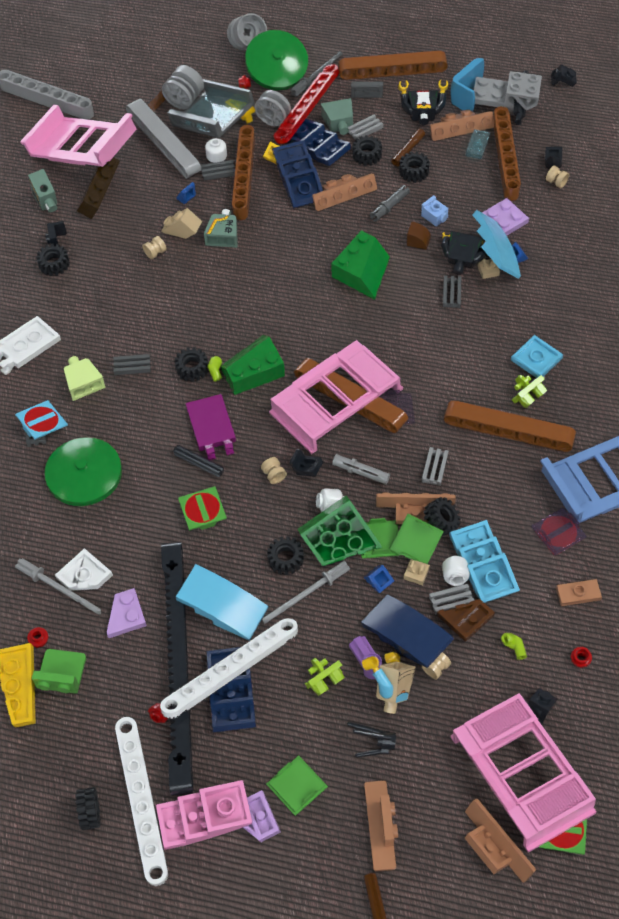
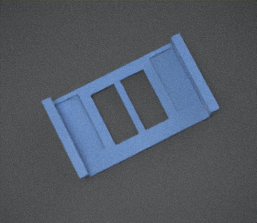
M619 436L553 464L548 457L540 461L543 465V474L577 524L619 508V480L601 455L613 449H619ZM594 457L617 490V492L601 499L578 466V464Z

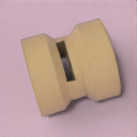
M552 166L547 173L546 181L555 183L557 187L563 188L568 181L569 173L560 171L558 167Z
M159 236L154 237L150 243L147 242L142 245L145 254L150 259H154L158 253H163L167 250L164 241Z
M276 457L267 459L261 465L262 471L268 475L267 479L271 484L281 482L287 475L285 469L280 467V462Z
M442 652L428 668L422 666V669L431 678L437 680L442 675V670L447 669L451 665V661Z

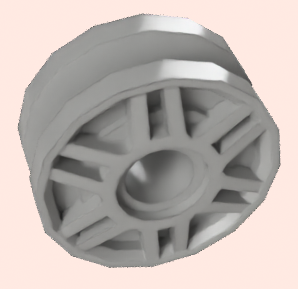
M273 90L263 92L254 106L257 116L264 123L274 127L280 126L291 112L288 100L282 94Z

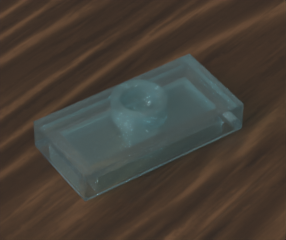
M474 129L466 150L467 157L482 159L490 132Z

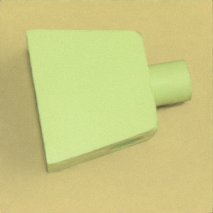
M73 356L68 360L69 365L64 368L73 401L105 388L102 375L89 359L85 358L79 361L78 357Z

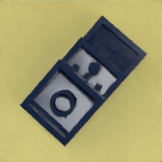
M309 119L304 120L293 137L287 142L290 144L304 140L311 158L328 166L332 165L351 149L350 142L338 139L337 133L325 130L324 124Z
M302 140L273 148L272 152L293 209L314 203L312 195L323 191L305 141Z
M388 594L361 621L364 628L377 634L381 641L395 647L397 653L425 668H428L454 640L453 636L436 623Z
M241 647L207 651L208 669ZM250 668L210 695L213 732L256 727Z

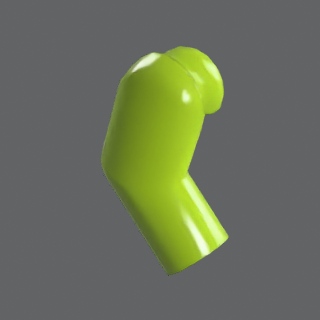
M218 356L212 357L207 366L214 382L222 379L219 372L222 359Z
M504 633L501 636L503 644L515 650L518 660L527 657L523 641L520 637L512 633Z

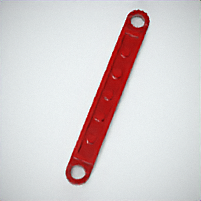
M331 64V66H325L322 73H319L279 126L278 131L274 133V139L277 144L287 143L293 137L338 76V65Z

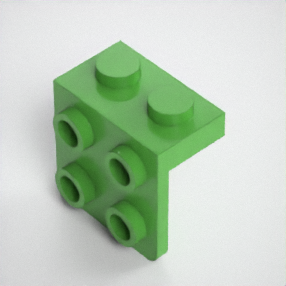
M47 649L41 670L34 671L32 675L36 688L77 694L86 656L84 653Z

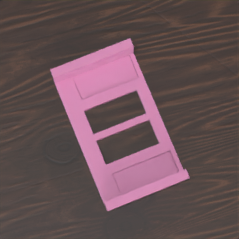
M53 105L20 143L25 146L31 157L84 166L88 164L103 167L114 157L137 129L131 119L133 117L131 113H126L118 123L64 117L59 106ZM79 127L89 128L70 151L60 150ZM96 129L106 130L87 153L77 152Z
M356 340L337 354L335 353L292 382V385L271 398L272 409L269 413L312 455L317 451L316 440L388 389L392 388L399 393L403 390V386L400 385V377ZM341 367L367 393L353 402L326 376ZM321 381L347 407L332 416L306 390Z
M520 693L453 730L451 739L455 744L460 742L523 835V846L528 853L596 814L594 809L596 798L578 773L574 771ZM532 731L544 749L500 773L488 754ZM549 755L562 774L524 796L517 798L505 780Z

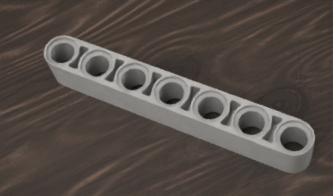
M9 70L0 71V88L5 92L50 108L53 105H58L62 112L81 119L89 120L94 116L92 102L89 98Z
M142 99L126 105L127 113H131L133 116L132 120L186 179L201 171V165L198 160Z

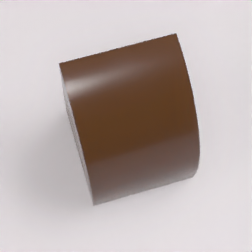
M411 222L407 233V246L427 250L431 238L429 230L419 223Z

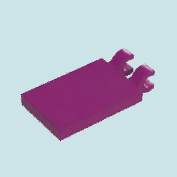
M219 394L185 403L199 450H206L208 460L216 459L214 447L224 445L226 455L234 454L232 443L236 442V437L222 395Z

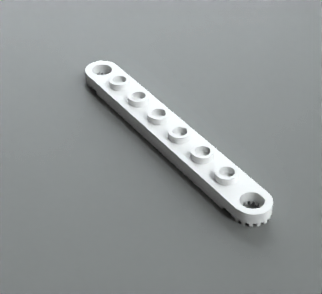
M289 618L279 621L166 697L160 705L164 717H171L173 719V717L180 716L182 712L189 710L287 643V640L297 635V622ZM286 626H287V627L289 626V627L292 628L291 630H288V631L283 630L284 627L286 628ZM171 704L177 705L175 709H167Z
M123 717L116 723L115 730L144 874L149 884L160 886L167 881L168 870L141 741L135 720L130 717ZM124 724L132 725V730L128 733H122L120 729ZM152 869H162L163 874L159 879H152L150 877Z

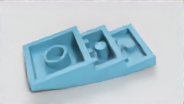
M476 210L473 217L481 225L477 232L486 241L481 246L482 249L499 269L519 279L521 274L518 261L505 232L497 221Z
M487 520L449 533L457 555L467 560L470 573L469 581L479 599L486 603L520 591L505 553H502L497 538L493 536Z
M195 564L176 596L177 601L194 608L195 613L213 620L214 625L250 641L268 609L266 604L250 593Z

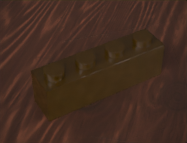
M113 157L103 167L97 166L77 212L90 219L94 217L120 160Z

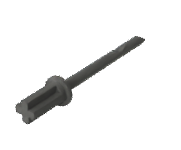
M339 51L308 78L302 77L300 82L290 89L292 92L290 94L297 97L305 89H308L311 85L310 82L319 73H322L325 66L331 65L343 55L342 52Z

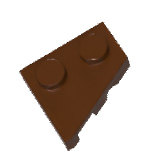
M481 599L471 601L468 604L456 605L455 608L444 611L442 609L437 612V616L465 642L495 615V612Z

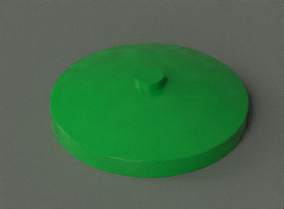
M269 30L258 34L251 40L246 50L245 65L251 78L262 87L270 90H286L294 87L305 76L308 66V55L304 45L294 35L281 30Z
M89 437L73 439L59 446L51 454L45 467V480L52 495L59 501L72 506H88L104 500L114 492L122 476V465L116 450L103 440Z

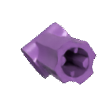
M359 636L349 644L351 651L362 668V660L371 656L378 658V668H380L382 659L374 652L365 636ZM363 668V673L367 678L375 679L372 669L365 670Z

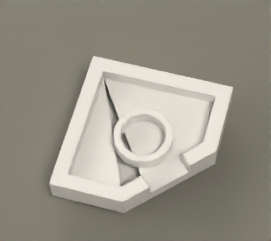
M85 548L55 574L56 579L69 590L99 589L113 576L112 572Z

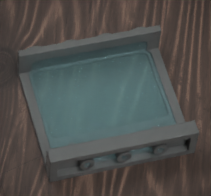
M203 79L205 92L184 112L170 109L167 114L172 126L220 138L255 104L251 90Z

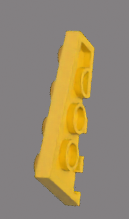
M31 643L0 649L1 688L6 697L5 702L12 725L15 728L36 724L35 684L32 680L34 648Z

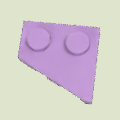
M135 588L115 594L107 629L108 638L145 627L146 622Z
M261 790L247 797L252 824L243 828L260 842L281 833L264 792Z

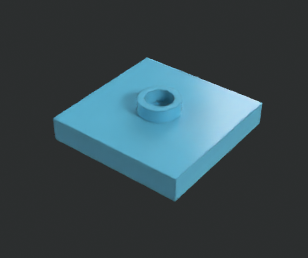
M534 335L511 356V361L538 378L540 375L544 377L563 358V354Z

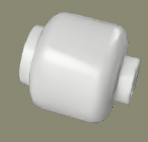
M215 138L206 143V158L210 162H222L226 159L227 149L226 143L223 140Z
M324 488L316 496V507L323 512L344 496L339 489Z
M451 556L443 562V577L448 584L461 586L469 579L470 573L467 560L461 556Z

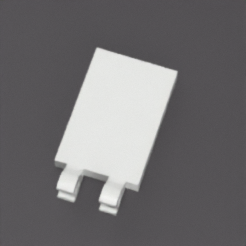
M36 316L0 340V360L2 356L7 358L0 362L1 372L7 375L14 366L20 368L61 340L60 335Z

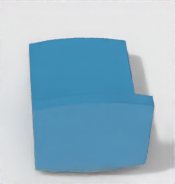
M474 59L453 77L451 83V102L461 110H471L472 112L474 110L475 92L472 89L475 87L476 77L483 78L484 59Z

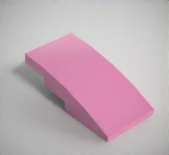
M243 780L199 789V793L180 796L176 801L156 805L164 850L210 839L252 824Z

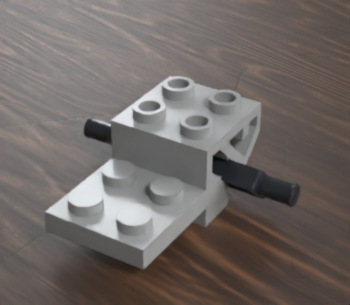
M510 71L508 81L476 77L474 87L475 104L506 107L509 110V114L516 116L514 123L520 125L522 118L526 115V111L538 104L542 76L529 74L528 71H523L522 73Z

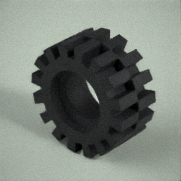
M365 135V138L360 136L359 139H355L352 145V155L355 162L359 161L360 165L364 163V166H367V164L372 166V163L377 164V161H380L382 158L381 141H378L377 137L373 139V136L368 138V135ZM369 149V150H372V151H370V152H365V151H362V150Z
M410 152V155L406 153L405 157L402 156L400 159V176L404 180L408 179V182H411V180H413V183H416V180L422 182V179L425 180L426 176L428 177L430 161L423 153L420 155L419 152H416V154ZM410 166H418L419 168H410Z
M51 244L48 247V245H45V249L42 247L40 249L41 252H37L38 266L40 271L44 272V275L49 273V276H53V274L59 276V272L63 274V270H68L70 261L67 250L63 246ZM52 258H59L57 261L47 262Z
M187 347V351L182 349L181 354L178 352L177 357H175L177 375L181 379L184 378L187 382L189 379L191 382H194V379L199 381L200 376L204 378L205 374L208 373L206 353L202 352L200 348L196 351V347H193L192 350H190V347ZM192 361L199 363L191 368L185 366L188 362Z
M439 497L425 506L426 510L423 513L426 515L424 520H428V524L444 531L442 536L457 529L461 523L459 521L461 516L457 515L459 510H455L456 505H451L452 501H447L445 497Z
M283 536L279 537L280 541L277 539L273 540L274 544L270 543L267 550L270 568L272 567L274 572L278 570L280 575H282V572L288 575L289 571L294 574L295 569L299 571L300 565H303L304 560L301 543L299 541L296 543L295 538L291 541L289 536H286V540H283ZM282 551H290L293 553V558L288 561H282L278 558V555Z
M90 787L76 790V809L80 829L83 831L100 828V805L96 788Z

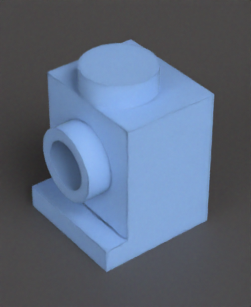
M433 195L422 204L421 216L434 226H438L447 220L448 208L436 200V197Z

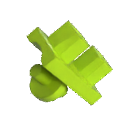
M519 375L515 379L516 385L514 388L517 391L522 389V391L512 401L515 404L519 401L527 408L535 401L529 392L532 391L539 398L547 391L542 384V381L545 380L544 377L540 375L529 384L530 376L524 377Z
M316 658L312 659L313 667L308 669L310 675L317 672L318 675L306 682L305 685L308 689L311 687L318 696L329 689L323 678L329 676L334 685L345 678L339 668L342 664L338 660L324 670L323 667L328 664L325 658L320 662Z

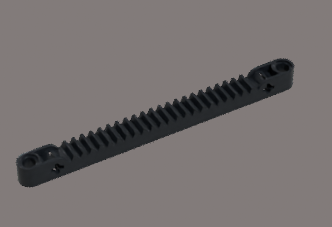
M182 542L161 543L162 569L165 577V596L167 600L166 626L168 629L169 695L189 683L186 606L176 600V596L184 584ZM171 704L169 710L175 709L177 705ZM189 709L182 712L176 718L173 717L171 719L170 717V729L172 732L170 733L172 739L170 743L173 751L169 755L168 764L171 796L193 794Z

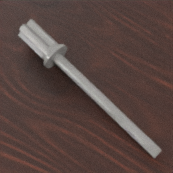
M23 558L18 560L15 568L30 576L34 582L40 579L73 600L80 602L93 612L101 614L100 608L44 575V568H38Z
M343 561L331 570L323 571L322 579L262 619L264 624L325 583L331 586L335 579L350 570L347 563Z

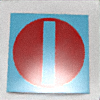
M48 400L15 414L29 437L32 436L34 439L68 426Z

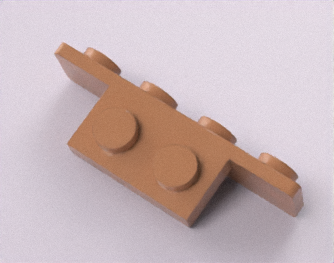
M463 110L460 114L456 115L455 113L446 114V117L441 118V122L430 125L431 138L433 141L494 128V117L492 111L475 114L471 110Z
M371 173L360 178L347 174L342 176V179L326 182L325 185H322L323 191L312 195L315 209L320 211L377 190L374 174Z
M385 492L376 494V507H396V524H403L407 514L427 523L428 520H424L426 515L423 514L424 510H426L425 506L439 497H445L447 501L451 500V505H454L456 496L447 493L391 494Z
M386 781L365 782L373 869L375 872L395 870L394 838H398L397 824L392 823V816H395V804L390 802Z
M478 799L473 800L465 813L477 828L469 832L465 840L493 874L509 865L523 883L526 882L536 871L535 867Z

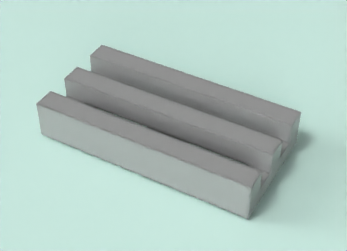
M372 115L349 126L348 133L354 139H359L360 136L364 138L365 135H370L382 129L383 123L378 118L376 119L375 115Z
M430 447L422 482L441 486L449 451L445 450L442 452L441 449L433 450L434 448ZM432 455H435V460H434V464H433L431 476H430V479H428V478H427V475H428V471H429V467H430ZM439 457H443L438 480H434Z
M468 584L429 594L435 615L439 610H450L455 608L456 605L468 604L474 601ZM466 597H467L466 600H463V601H459V602H455V603H451V604H448V605H444V606L437 607V605H440V604H443V603H447V602H448V603L454 602L455 600H458V599H462V598H466Z

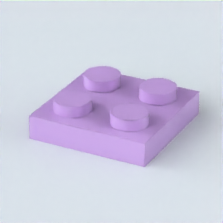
M507 198L482 212L497 221L506 236L529 222V218Z

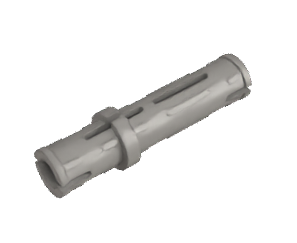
M336 454L333 459L332 465L348 470V473H356L381 482L384 485H387L390 478V473L359 463L357 459L353 458L351 460L339 454Z

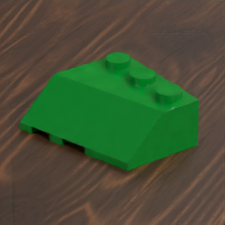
M361 230L331 263L332 277L375 300L390 256L376 237Z
M262 335L220 366L234 395L285 376L284 362L270 336Z
M347 495L298 528L300 535L322 566L344 560L353 555L364 554L366 551L383 548Z

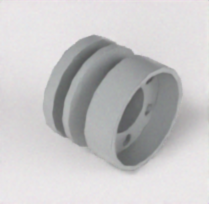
M254 13L246 14L231 21L227 29V36L234 48L247 50L251 40L258 34L267 31V26L259 15Z
M181 65L175 69L171 77L163 84L162 93L172 106L185 110L191 106L195 98L204 89V81L193 68Z

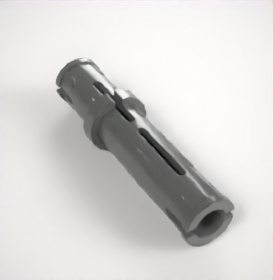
M402 185L388 199L379 203L378 207L369 214L370 218L376 217L373 221L377 222L383 215L388 214L391 208L410 193L409 188L407 187L403 190L406 185Z

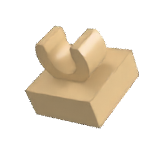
M483 259L478 263L482 279L500 275V270L492 259Z
M410 559L404 579L423 586L430 565Z

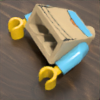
M394 652L385 654L387 664L380 665V668H378V658L375 656L362 660L363 668L365 670L372 669L374 672L373 676L378 682L376 697L385 701L383 711L395 714L397 704L408 699L416 667L401 663L399 654Z

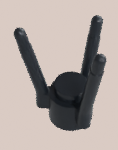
M347 722L348 726L357 728L353 729V733L378 738L377 746L381 747V749L356 753V757L389 754V750H395L396 733Z

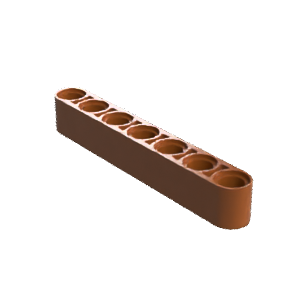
M427 51L343 58L339 61L338 66L340 77L344 80L438 73L444 72L448 64L445 52Z
M500 106L494 110V135L505 199L515 201L519 198L521 182L509 110L506 107Z
M244 125L240 128L232 208L236 220L240 221L245 220L249 213L255 148L254 128L250 125Z
M305 358L294 370V374L297 378H300L319 365V363L310 358ZM334 371L326 376L353 402L367 393L364 388ZM319 381L312 386V388L347 407L323 382ZM377 397L356 412L392 433H397L408 420V415L402 409L380 397Z
M454 400L448 403L444 415L445 423L452 426L564 452L572 450L576 431L568 426Z

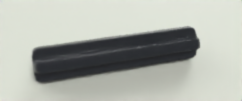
M176 445L173 450L175 456L217 477H221L224 473L222 466L181 445Z

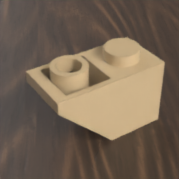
M186 208L183 211H178L172 217H167L163 223L162 232L186 239L196 234L202 221Z

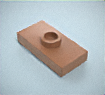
M597 579L556 586L561 606L600 601L602 599Z

